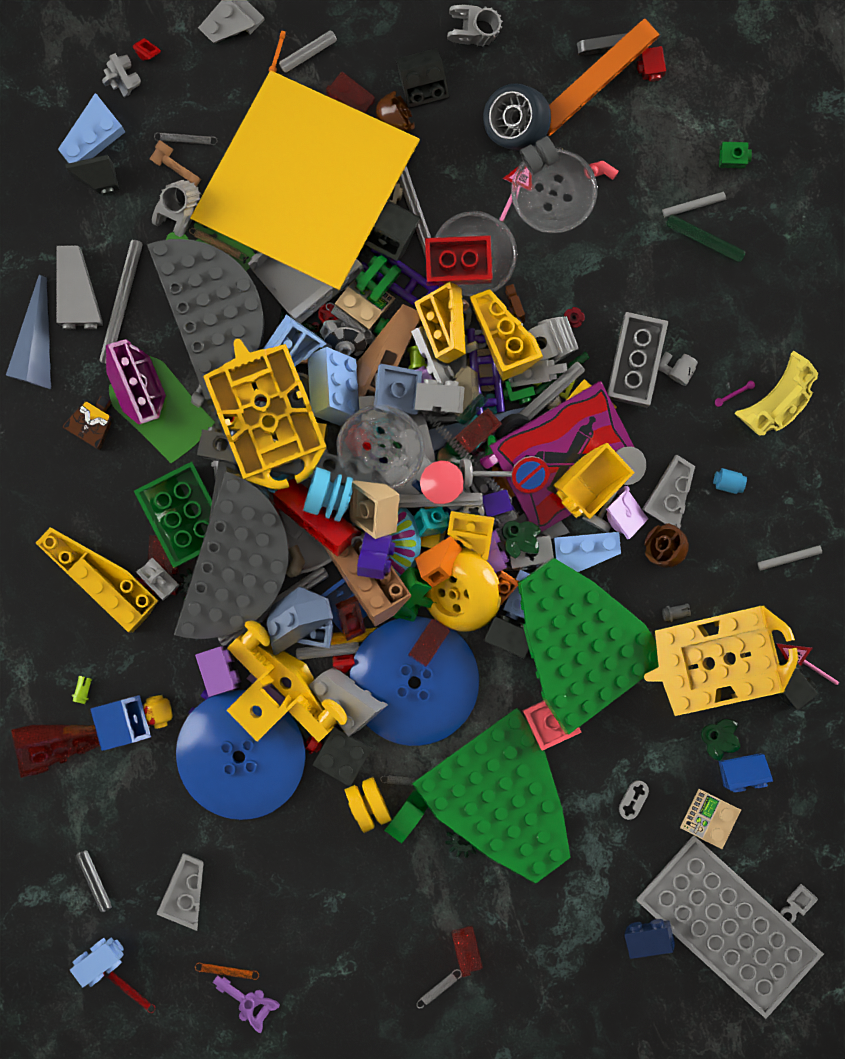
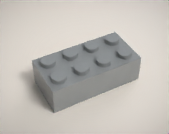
M629 312L625 313L607 390L610 400L645 408L650 406L668 321Z

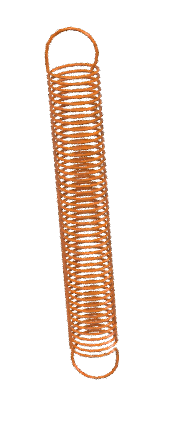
M202 964V966H205L215 974L221 975L211 966L221 970L228 976L233 975L228 973L224 968L232 971L241 978L246 977L241 975L237 970L243 972L244 974L252 978V974L249 972L250 970H240L237 968L230 969L224 966L217 967L215 965ZM201 968L202 972L209 973L205 969Z

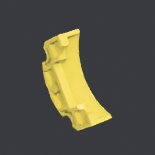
M793 351L788 366L775 388L755 405L743 410H737L735 415L759 436L765 435L767 431L772 429L778 431L795 419L810 400L813 394L810 390L812 383L818 377L817 370L809 360Z

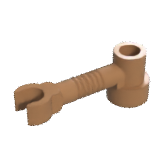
M159 140L155 146L156 150L149 159L159 166L162 163L197 186L201 179L171 159L169 156L173 149Z

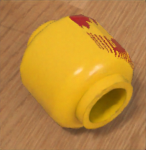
M163 695L147 698L146 703L143 704L147 724L154 725L155 729L167 726V722L173 717L170 701L167 698H163Z

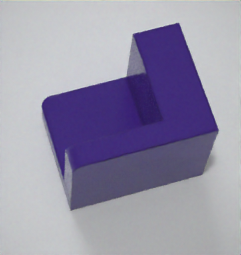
M506 489L483 495V504L487 517L514 510Z

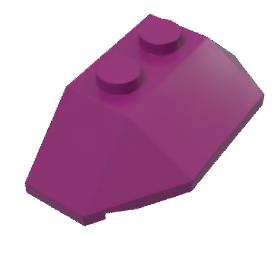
M127 339L107 344L106 373L122 411L139 425L157 420L160 417L166 394L150 356L138 347L130 344L131 342Z

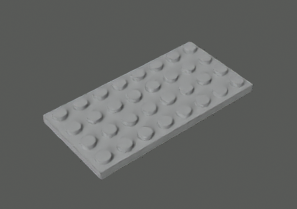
M694 835L636 899L656 919L670 920L672 933L765 1019L824 955L823 952Z

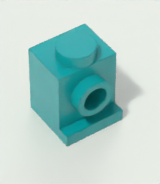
M442 507L421 508L414 516L419 536L425 537L444 533L449 527V513L444 512Z

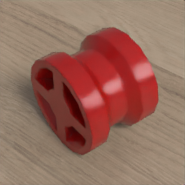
M326 304L320 307L318 315L322 324H324V321L339 319L331 313L335 307L333 304H327V309Z

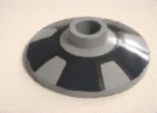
M336 328L330 331L324 338L326 345L323 348L328 347L353 358L359 357L366 349L365 336L354 328Z

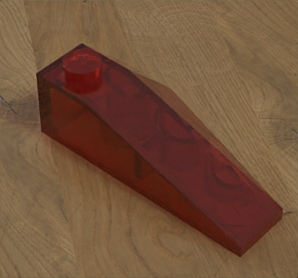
M30 725L11 730L20 778L43 773L49 770L48 766L57 762L62 764L71 755L76 753L81 755L100 746L95 725Z

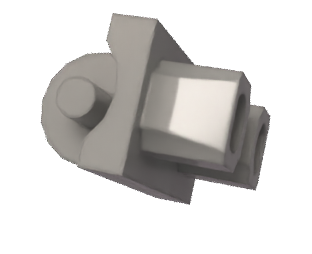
M116 53L109 56L108 68L104 70L106 76L102 79L104 85L111 84L114 90L119 87L123 97L129 96L131 91L140 85L141 80L136 72L127 76L125 70L131 67L128 55L117 57Z
M153 558L136 572L163 601L179 587L177 582Z

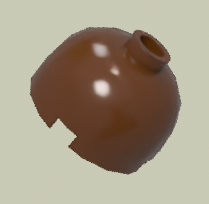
M393 91L378 102L376 119L407 133L413 130L415 126L414 122L410 124L408 118L412 117V114L402 96L396 97L397 91Z
M670 523L654 527L648 533L644 544L646 546V557L652 563L663 568L679 565L686 558L689 548L686 535L677 526Z

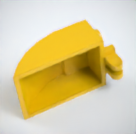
M605 443L578 460L553 486L558 490L556 494L563 500L561 503L574 517L577 518L583 515L590 519L635 472L608 443Z

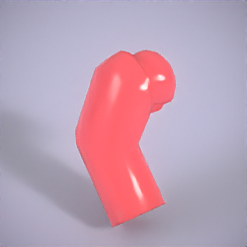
M605 161L591 163L586 170L589 177L605 174L612 180L619 172Z

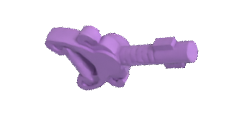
M217 975L213 981L217 985L216 989L222 993L225 991L240 1002L239 1010L241 1011L239 1018L242 1021L248 1019L252 1027L258 1033H261L264 1019L270 1011L279 1008L280 1004L270 998H263L264 993L261 990L244 995L230 985L231 981L227 978H221ZM263 1004L264 1006L255 1017L253 1015L254 1007Z

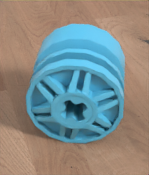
M316 467L303 511L318 515L321 508L326 507L325 518L329 519L332 510H336L334 520L340 522L343 514L347 511L351 499L353 478L347 477L344 485H340L342 475L338 474L333 483L330 482V471Z

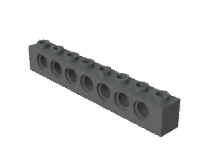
M208 427V430L202 429L197 456L203 459L238 465L226 434L221 433V429ZM230 431L231 436H233L237 432ZM221 440L228 442V447L224 451L217 449V443ZM325 450L316 467L324 469L323 466L327 461L334 462L336 468L331 472L330 482L334 483L337 475L341 474L340 485H344L347 477L353 478L352 481L372 482L375 463L371 462V459L358 456V459L349 458V454L337 452L336 455L328 454V450ZM303 460L292 461L274 468L270 472L290 476L297 475L304 469L302 465ZM347 466H355L357 473L354 476H348L345 473ZM314 469L313 473H312L307 479H311V480H312L313 475H314V472H315V469Z

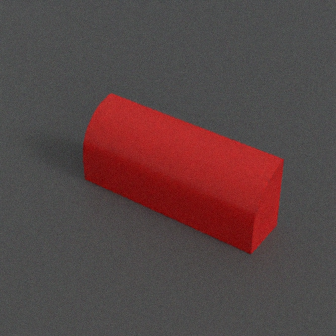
M295 478L288 481L290 487L277 490L273 494L274 502L281 511L337 557L351 545L354 537L361 535V531L344 517L341 518L340 522L335 521V510H332L329 519L325 518L326 507H322L318 515L303 511L309 489L302 483L297 484Z

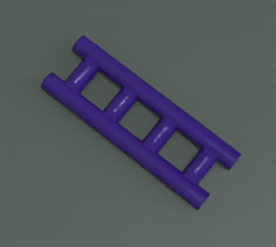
M373 248L371 249L375 256L383 255L388 259L387 263L392 266L396 265L402 270V273L411 278L404 289L393 283L389 290L415 306L414 302L419 299L411 293L418 283L429 290L426 295L440 288L438 286H427V279L401 261H396ZM362 262L361 264L366 272L369 267L366 263ZM379 273L374 280L380 282L384 275Z
M475 328L466 330L468 344L474 341L477 343H487L483 334L475 335ZM477 350L470 352V368L478 373L480 404L475 408V415L484 414L483 407L496 406L497 413L505 412L502 379L491 353L486 356H478ZM492 364L493 376L480 378L479 365ZM494 385L495 398L482 399L481 386Z

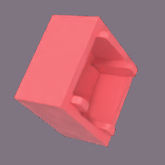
M544 700L522 710L542 751L582 733L578 727L571 734H565Z

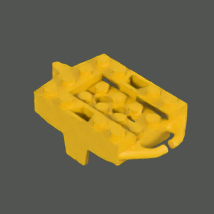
M235 339L233 344L236 358L203 377L242 477L249 482L270 489L280 490L288 488L290 486L287 479L274 480L270 476V471L301 459L304 462V469L299 474L294 475L297 484L301 483L313 473L326 450V445L288 348L284 344L249 352L240 339ZM256 383L258 390L255 389L254 391L252 384ZM297 389L299 390L296 392L298 399L302 398L305 408L291 407L288 397ZM265 397L267 399L266 405L257 407L255 405L256 398ZM224 417H238L242 428L231 436L228 428L231 422L229 418L225 419ZM266 417H272L275 420V424L271 428L263 426V420ZM273 433H276L278 441L276 440L275 443L271 435Z
M758 606L656 630L659 667L646 673L644 679L646 681L663 682L674 715L678 716L785 692V688L797 665L798 652L797 648L789 649L788 662L784 665H779L772 631H781L785 636L786 642L795 640L794 635L785 622L766 609L765 606ZM714 623L715 627L719 626L718 634L709 636L703 625ZM730 652L736 656L734 664H730L727 660V655ZM751 652V656L745 657L743 653ZM709 657L715 661L713 669L708 668L706 665V660ZM698 664L699 668L692 669L693 666L691 665ZM731 686L735 692L731 694L732 698L720 701L722 687Z

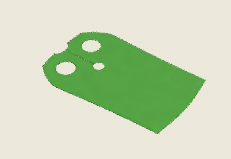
M150 356L166 394L160 417L157 420L141 425L137 424L122 411L111 384L109 385V395L113 407L172 463L193 448L200 441L202 429L208 430V427H212L215 421L201 406L198 408L191 403L192 396L166 364Z

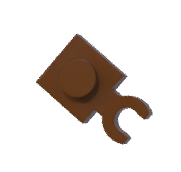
M514 284L505 286V293L510 303V306L507 307L508 311L521 324L525 323V313Z

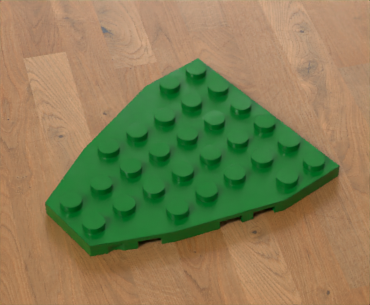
M551 558L518 582V589L521 595V610H524L525 623L523 624L531 658H534L536 676L540 679L541 695L565 734H571L642 680L646 673L659 667L656 641L647 626L595 582L557 559Z
M518 708L512 710L412 783L437 820L447 825L453 832L463 837L492 861L505 866L533 883L539 882L571 858L563 809L545 751L540 749L529 724Z

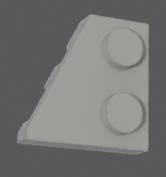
M221 0L198 29L213 43L225 40L227 37L237 35L239 32L249 28L252 29L257 24L232 0Z

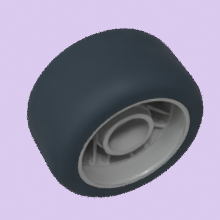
M523 84L502 86L490 96L486 103L483 114L485 130L492 141L510 150L520 151L530 144L536 146V141L545 137L549 131L551 124L550 106L545 97L531 87Z

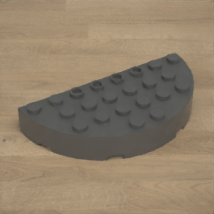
M168 239L147 244L208 406L214 405L203 376L236 358L234 340L240 339L249 352L262 350L265 320L258 291L244 268L230 255L212 245L187 239Z
M226 467L174 634L176 636L209 639L225 636L243 629L245 622L255 621L269 608L278 595L285 579L288 564V538L283 517L265 489L261 488L258 484L243 479L241 472L233 468Z

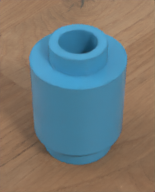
M721 468L720 472L716 471L713 484H716V489L734 494L738 492L743 493L747 477L742 476V473Z

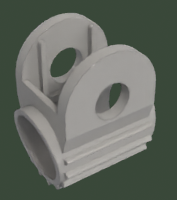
M454 5L449 9V14L452 15V18L463 19V30L454 29L448 32L447 39L451 42L467 45L476 44L477 46L484 47V45H489L493 42L502 29L501 23L503 21L500 19L501 15H498L497 10H493L492 7L482 9L472 5ZM476 21L488 22L492 27L493 33L487 34L482 32L478 28Z
M180 180L166 185V188L162 189L160 201L155 207L152 224L159 226L169 217L177 221L173 230L175 235L183 236L192 222L190 217L195 210V206H197L201 199V193L198 191L199 187H196L195 183H190L189 180ZM177 188L185 195L184 206L176 198Z
M567 316L540 321L537 323L538 326L528 331L535 337L536 341L545 343L546 347L540 349L543 358L539 361L549 359L554 360L555 363L579 349Z

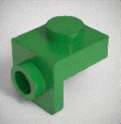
M509 380L504 382L503 396L505 400L509 399L510 404L519 402L522 405L532 402L531 398L536 395L533 386L512 392Z

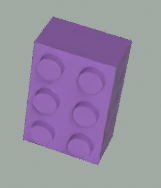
M226 646L217 647L195 655L209 697L239 688L238 683L241 682L238 670L233 669L232 662H235V659Z

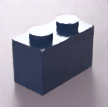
M655 919L647 924L635 922L627 926L624 934L630 959L673 953L675 947L670 920Z

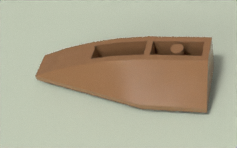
M402 304L357 361L358 398L359 396L375 395V373H378V365L399 366L412 338L411 331L416 329L420 320L417 310ZM375 418L362 420L371 428Z
M356 542L354 547L351 544L338 557L324 546L343 579L375 627L394 616L411 597L410 592L392 566L390 573L385 574L384 580L357 575V564L361 552L359 547L362 545V542Z

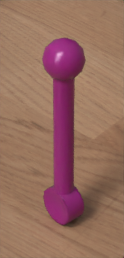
M748 381L744 387L722 399L717 398L714 402L715 405L720 407L723 405V402L747 389H753L755 383Z

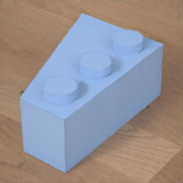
M95 93L58 150L68 163L91 159L124 134L125 130Z
M286 315L263 349L286 344L294 366H296L301 361L308 359L310 354L318 348H322L326 343L322 338Z
M619 532L553 538L554 558L577 572L621 554Z

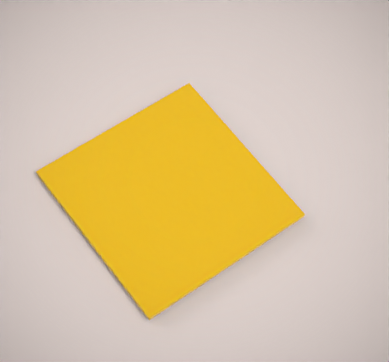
M270 70L190 219L340 290L420 139Z

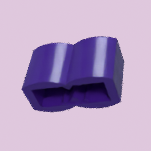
M365 532L357 564L358 576L384 580L385 574L390 573L391 560H389V557L394 555L396 545L392 542V535L375 539Z

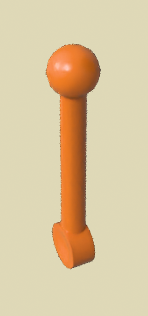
M285 31L280 33V39L272 66L269 67V72L270 70L275 73L277 71L276 64L283 40L285 39Z

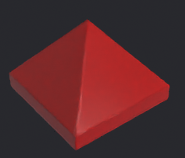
M145 38L133 45V49L141 60H150L161 52L159 48Z
M354 654L333 656V667L343 673H346L354 665Z

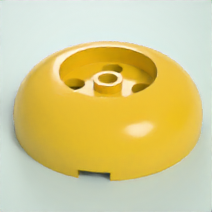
M463 547L452 567L451 576L457 578V581L453 582L451 577L431 588L425 594V597L430 598L433 602H437L433 603L431 608L427 607V609L439 623L452 630L469 632L486 626L494 619L500 607L501 596H499L498 584L500 583L487 560L481 558V555L477 552Z

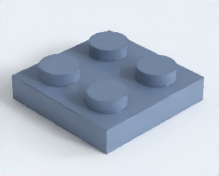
M386 364L378 365L374 408L417 415L418 410L415 409L417 383H421L422 371Z

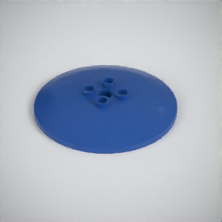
M416 616L413 622L401 618L394 619L376 628L359 646L354 656V665L350 670V678L355 681L358 687L364 691L368 690L375 699L388 704L366 725L386 740L402 745H427L438 742L454 733L469 717L479 691L478 666L467 642L455 630L447 628L437 620L427 617ZM413 676L421 680V684L417 688H412L408 684V680Z
M231 690L208 698L188 716L181 728L177 741V767L181 780L189 794L208 811L230 819H253L273 812L292 796L304 772L306 759L305 743L302 732L289 711L256 741L227 711L246 690ZM253 706L252 710L254 714L261 716V708L258 706ZM235 751H242L244 753L245 760L243 762H237L234 759Z

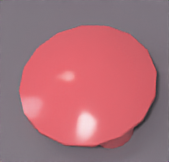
M448 461L433 462L425 468L421 475V491L434 504L452 502L463 492L464 488L461 471L456 465Z

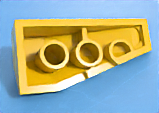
M490 289L470 296L475 314L502 381L522 374L543 358L535 337L521 325V322L507 310V307Z

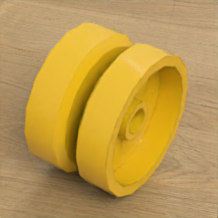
M373 777L362 782L364 796L356 785L345 789L351 812L363 833L374 829L372 814H374L377 822L381 825L392 821L385 801Z

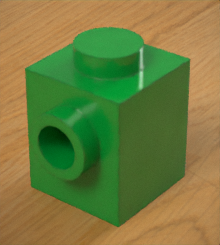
M722 142L720 145L719 168H745L748 162H751L752 150L748 149L747 142Z

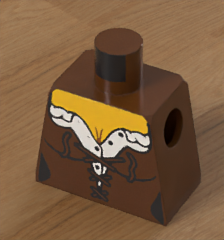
M100 396L95 406L85 401L66 421L63 428L98 450H101L114 419L106 414L112 402L103 396Z

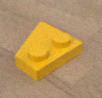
M451 511L447 534L455 540L461 541L468 549H472L480 554L484 560H488L494 518Z

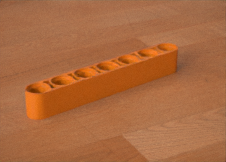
M643 19L549 105L551 124L547 133L548 136L557 131L660 36L647 19Z

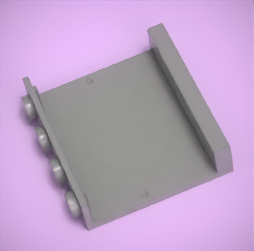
M256 253L248 262L249 267L289 315L300 324L354 281L361 271L365 272L362 264L356 258L340 290H337L262 253Z

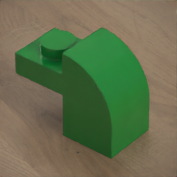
M408 567L400 576V579L411 594V597L404 606L411 609L417 604L431 608L432 604L437 602H433L430 598L425 597V594L432 587L421 578L418 569Z
M413 790L384 830L400 843L407 838L428 808L417 791Z

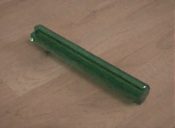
M670 215L666 222L668 227L738 262L742 261L745 255L744 250L674 215Z

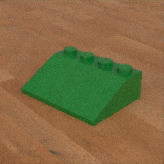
M190 462L134 490L173 568L199 556L209 524L212 499L193 462Z

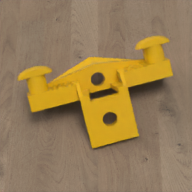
M255 621L245 622L244 625L248 631L236 638L227 649L257 680L227 709L230 715L256 741L269 731L288 711L318 742L338 724L337 721L341 725L346 724L347 715L337 702L325 699L321 703L308 685L315 679L307 664L284 651L274 655L270 644V636L266 629ZM283 677L291 680V687L283 685ZM272 683L285 697L282 704L279 705L263 687ZM253 706H258L261 708V716L254 714L252 710Z

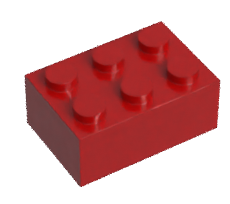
M491 236L425 238L427 286L445 285L449 282L455 285L492 283Z

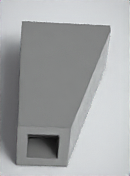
M57 246V324L63 326V329H76V326H84V329H97V326H103V320L82 250L79 246Z

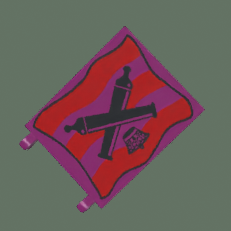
M599 381L491 444L489 447L493 453L481 458L480 463L488 469L498 462L502 471H512L514 465L524 457L535 456L545 461L549 468L550 476L547 484L535 493L528 494L519 491L512 483L511 477H506L528 519L525 521L536 524L540 527L541 532L572 514L561 503L563 500L556 494L558 490L553 485L578 460L605 443H608L615 452L622 447H634L602 382Z

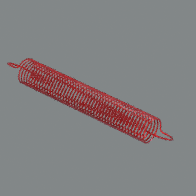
M111 971L110 976L106 977L111 979L110 981L115 983L116 986L122 988V991L131 996L133 1000L141 1003L140 1005L144 1009L150 1007L151 1003L147 999L141 997L142 995L132 989L119 976L113 974L114 972Z

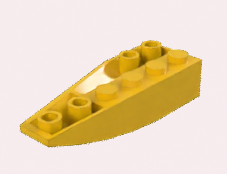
M51 527L36 542L52 560L127 632H134L150 615L159 601L127 570Z

